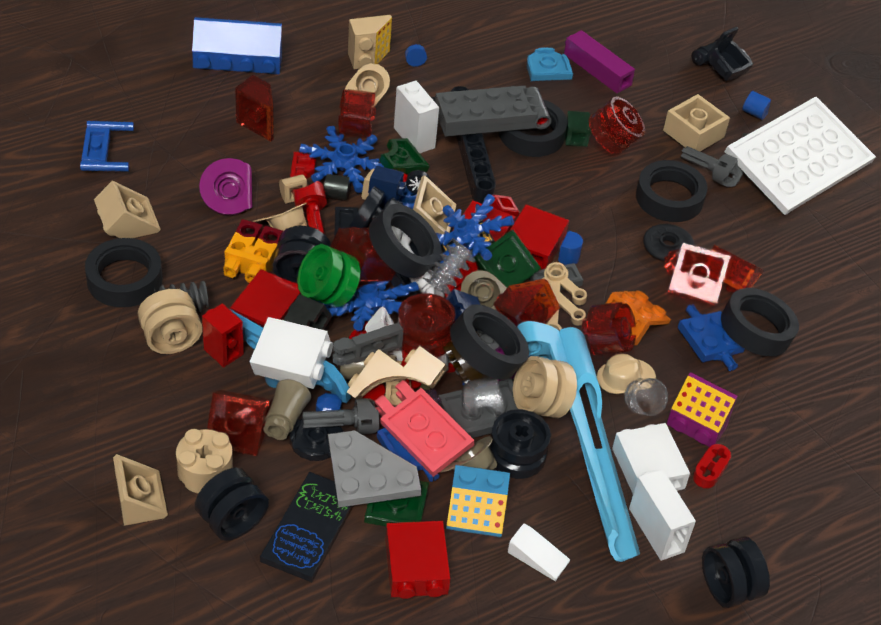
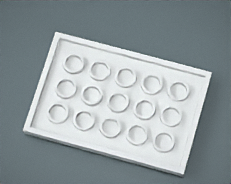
M817 97L730 144L724 151L726 154L737 158L738 166L784 215L872 163L876 158Z

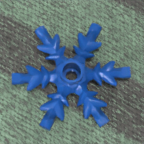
M328 126L326 130L330 136H325V139L330 142V147L335 148L334 151H329L326 147L322 149L317 144H313V147L301 143L300 153H309L310 158L321 157V160L326 158L332 160V162L322 163L324 166L315 168L318 172L311 175L313 182L320 181L327 174H332L333 172L337 174L338 168L341 171H345L343 176L350 177V183L352 182L354 190L360 193L363 190V185L360 181L363 182L364 177L359 175L361 171L354 167L360 165L364 170L366 167L369 170L375 169L376 166L384 167L379 163V159L368 160L369 157H358V154H367L366 151L374 149L373 146H370L377 142V137L373 134L365 141L359 138L357 145L354 143L351 145L347 144L346 141H342L344 135H337L335 126Z
M487 194L481 206L476 204L475 213H471V219H465V214L461 216V209L454 212L449 205L443 207L442 211L447 216L443 222L450 223L448 227H454V230L450 233L444 231V234L436 233L440 245L443 244L445 246L452 240H455V242L447 246L446 249L448 250L441 254L443 260L438 264L440 270L446 271L452 259L454 261L458 260V251L463 252L462 246L468 248V250L473 249V256L479 253L484 260L491 259L492 253L487 249V247L491 246V243L486 242V238L480 237V234L482 232L489 234L490 230L500 232V227L514 225L512 216H507L504 219H501L502 216H497L491 221L487 219L484 223L479 224L480 221L487 217L486 214L493 210V207L490 206L495 201L493 195Z
M379 271L375 281L369 280L368 284L361 286L345 305L337 308L332 307L327 310L332 316L336 315L338 317L356 310L351 321L354 322V329L361 331L365 321H369L372 318L371 315H374L381 307H384L389 315L396 312L402 316H408L410 308L404 306L405 303L395 302V300L390 299L408 296L410 292L419 291V287L416 282H412L407 285L400 284L393 289L389 288L383 291L386 289L389 280H385L387 275L384 271Z

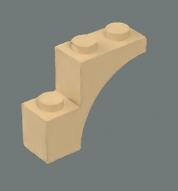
M421 346L417 350L412 349L405 358L404 362L407 364L404 367L378 349L376 353L371 352L364 361L365 368L360 374L356 373L348 383L350 388L347 393L356 399H362L374 387L387 381L399 379L417 381L433 389L448 367Z

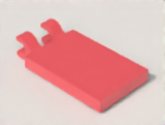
M402 380L395 388L398 390L396 396L403 402L394 407L384 395L374 401L379 415L382 416L380 418L381 424L432 477L474 446V439L422 388L415 392L406 381Z

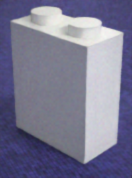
M417 81L397 86L394 129L402 138H408L419 153L434 149L436 145L439 106Z
M268 317L251 357L250 364L255 375L280 381L291 379L314 389L317 380H321L323 376V363L326 357H330L333 343L330 341L328 331Z
M666 423L650 424L642 428L625 429L616 433L612 449L632 493H634L639 476L648 471L654 472L661 469L664 470L676 491L685 489L690 472Z
M663 469L643 473L638 477L629 510L662 561L685 552L696 520Z

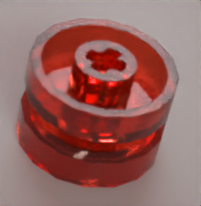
M618 96L611 98L605 103L603 108L598 109L589 118V127L598 143L604 149L616 155L624 152L631 143H635L645 134V125L638 111L628 101Z
M423 293L410 296L401 303L398 310V322L404 329L403 351L409 354L412 349L417 350L421 346L435 357L445 354L442 347L451 341L450 329L455 322L456 316L455 308L449 300L439 295Z

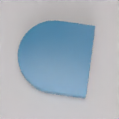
M538 48L527 58V69L531 81L570 80L573 77L568 57L565 54L561 55L555 52L553 48Z

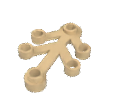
M553 262L549 264L544 271V278L542 279H545L547 286H550V292L556 305L549 306L548 323L546 325H550L559 331L562 329L558 324L559 306L571 316V322L574 325H583L586 321V313L574 304H585L587 292L584 289L578 288L568 279V270L562 263ZM560 285L572 294L573 303L560 293ZM544 308L525 312L521 311L522 321H535L536 314ZM528 313L532 314V316H530V317L525 316V315L528 314ZM580 315L582 318L578 319L575 316Z

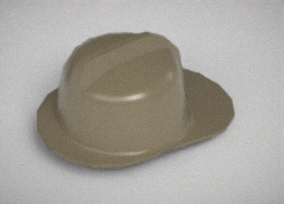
M483 270L471 272L465 277L461 285L462 292L478 297L480 305L490 307L508 319L514 312L515 301L510 290L493 274Z
M489 436L480 439L474 443L472 448L441 472L451 469L455 470V465L493 470L497 466V461L489 447L493 438Z

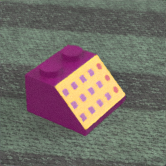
M690 372L671 408L667 425L710 447L717 444L726 430L738 396Z

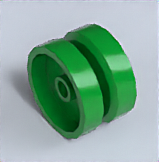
M324 244L316 245L308 251L302 260L297 279L298 289L307 298L320 301L335 308L341 307L356 292L360 280V264L356 257Z

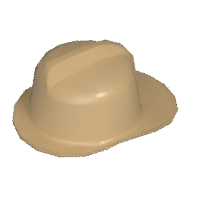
M370 63L361 67L345 88L344 96L350 107L357 111L372 109L389 88L390 78L388 72L378 64Z
M307 203L284 213L257 219L253 222L266 219L271 227L283 231L293 226H307L303 206Z
M616 354L598 370L597 379L603 390L613 394H622L651 387L655 382L656 375L653 368L646 362L635 359L628 354Z

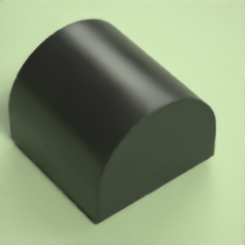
M327 174L324 184L326 198L347 201L350 193V177Z

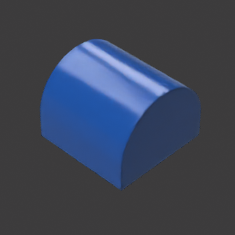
M751 91L743 105V111L763 120L768 114L771 99Z
M572 231L567 232L560 247L559 263L567 265L576 264L579 261L583 239L579 234Z

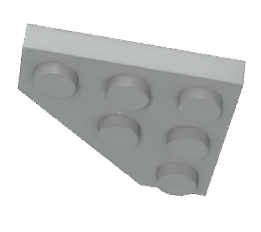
M356 431L328 434L338 507L421 496V486L415 465Z

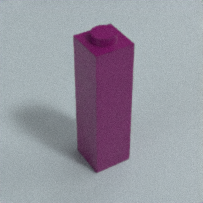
M582 30L567 37L564 54L615 93H619L632 86L635 72L632 66Z

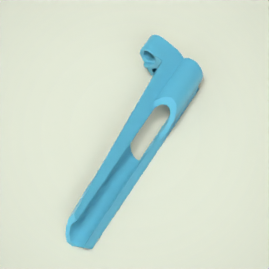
M525 321L520 323L517 328L527 341L529 356L564 361L573 367L577 378V391L570 412L578 433L610 553L619 562L638 556L640 554L601 418L602 395L584 333L573 327L563 328L559 331L550 325L539 322ZM583 384L586 387L601 440V449H596L581 400L579 390Z

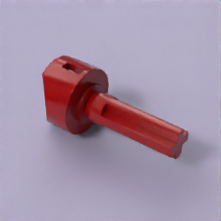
M316 181L306 187L293 189L295 206L307 203L303 206V211L307 215L309 227L316 228L325 234L320 210L327 203L323 184L320 181Z

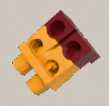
M242 219L229 246L224 252V275L234 278L238 272L244 273L245 280L250 283L260 269L270 272L273 268L272 265L278 240L283 230L266 225L262 229V224ZM246 228H251L255 232L248 234L246 233ZM269 235H275L277 240H269Z

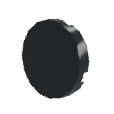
M297 419L293 430L290 432V445L293 451L301 458L310 461H323L331 458L328 434L341 433L343 430L341 426L303 428V420Z

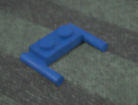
M87 121L82 161L80 163L81 171L129 172V162H107L110 131H134V122Z

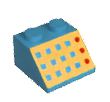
M455 465L446 529L501 537L510 473Z

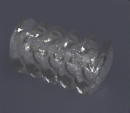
M452 238L455 247L446 246L449 255L440 254L443 263L436 261L433 263L437 271L430 269L427 271L431 279L423 278L435 289L448 295L451 294L448 285L457 286L454 277L463 278L460 269L469 270L466 261H476L472 252L454 238Z

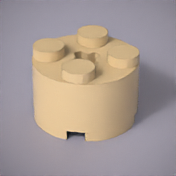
M191 429L185 433V437L181 439L177 446L178 477L185 484V487L192 492L199 493L203 486L215 475L233 468L232 446L228 435L225 433L207 429Z

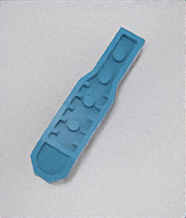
M231 310L243 321V340L255 349L263 327ZM325 360L323 363V376L321 380H317L315 385L322 386L325 390L336 394L342 402L347 403L351 395L347 393L349 387L343 375L333 364ZM265 377L266 384L276 388L280 380Z

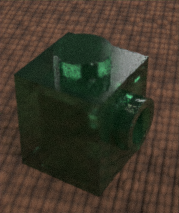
M568 111L565 134L566 145L588 147L589 137L594 132V122L590 121V112Z

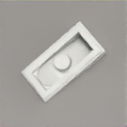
M525 523L510 540L509 554L554 581L558 579L570 562L567 556Z

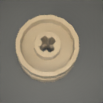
M180 289L158 291L148 296L138 309V319L141 328L144 330L147 345L152 351L160 354L181 352L191 347L201 336L202 323L196 313L193 300L187 292Z
M530 356L517 370L514 377L513 397L518 409L531 411L541 416L560 418L566 415L573 405L577 391V378L573 367L569 363Z

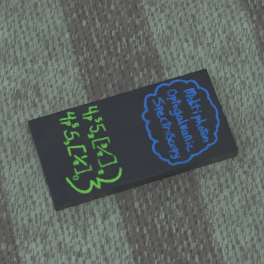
M311 472L308 473L260 555L261 563L311 583L313 582L354 505L338 507L335 481Z

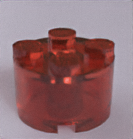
M344 89L342 91L339 107L341 111L338 117L339 133L365 137L371 135L372 124H370V121H374L376 115V108L372 107L375 102V92Z
M614 302L597 304L590 307L587 319L582 322V331L588 336L590 350L593 355L623 353L633 349L636 335H632L631 327H636L632 309L627 303Z

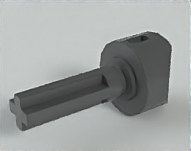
M688 146L682 149L681 158L712 171L713 181L723 186H736L743 175V171L738 166L737 158L731 155L724 154L719 159H716Z
M370 398L355 399L353 410L303 412L302 415L303 428L353 424L356 432L362 435L373 434L379 430V411L375 408V402Z

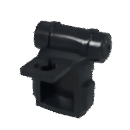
M738 27L723 32L720 38L706 46H700L691 55L692 61L696 65L701 66L710 63L726 81L740 77L753 66L751 58L733 42V38L739 30Z

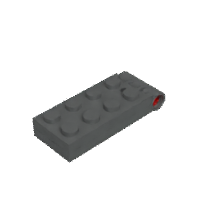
M511 86L436 93L435 103L439 106L438 119L444 136L531 128L544 129L551 124V117L540 91L536 87Z

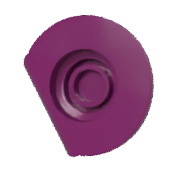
M225 158L213 162L205 169L200 179V194L204 203L211 210L222 215H236L252 208V169L248 163L238 159Z

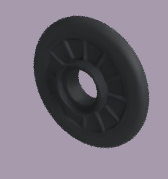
M672 224L652 226L646 231L643 238L646 250L655 258L666 262H679L687 259L692 255L695 247L692 236L683 228ZM663 241H672L674 245H667Z

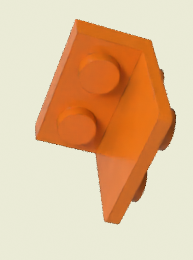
M639 290L612 292L598 314V317L632 346L639 344L650 325L669 324L671 321L665 315L666 311L663 308L653 305L648 301L649 297Z

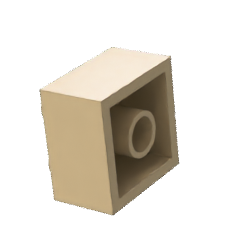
M697 94L668 110L663 131L685 148L688 146L702 151L725 137L730 117Z

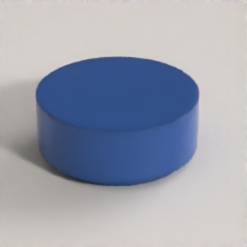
M415 44L406 49L405 58L409 65L413 67L421 66L425 63L427 54L423 46Z

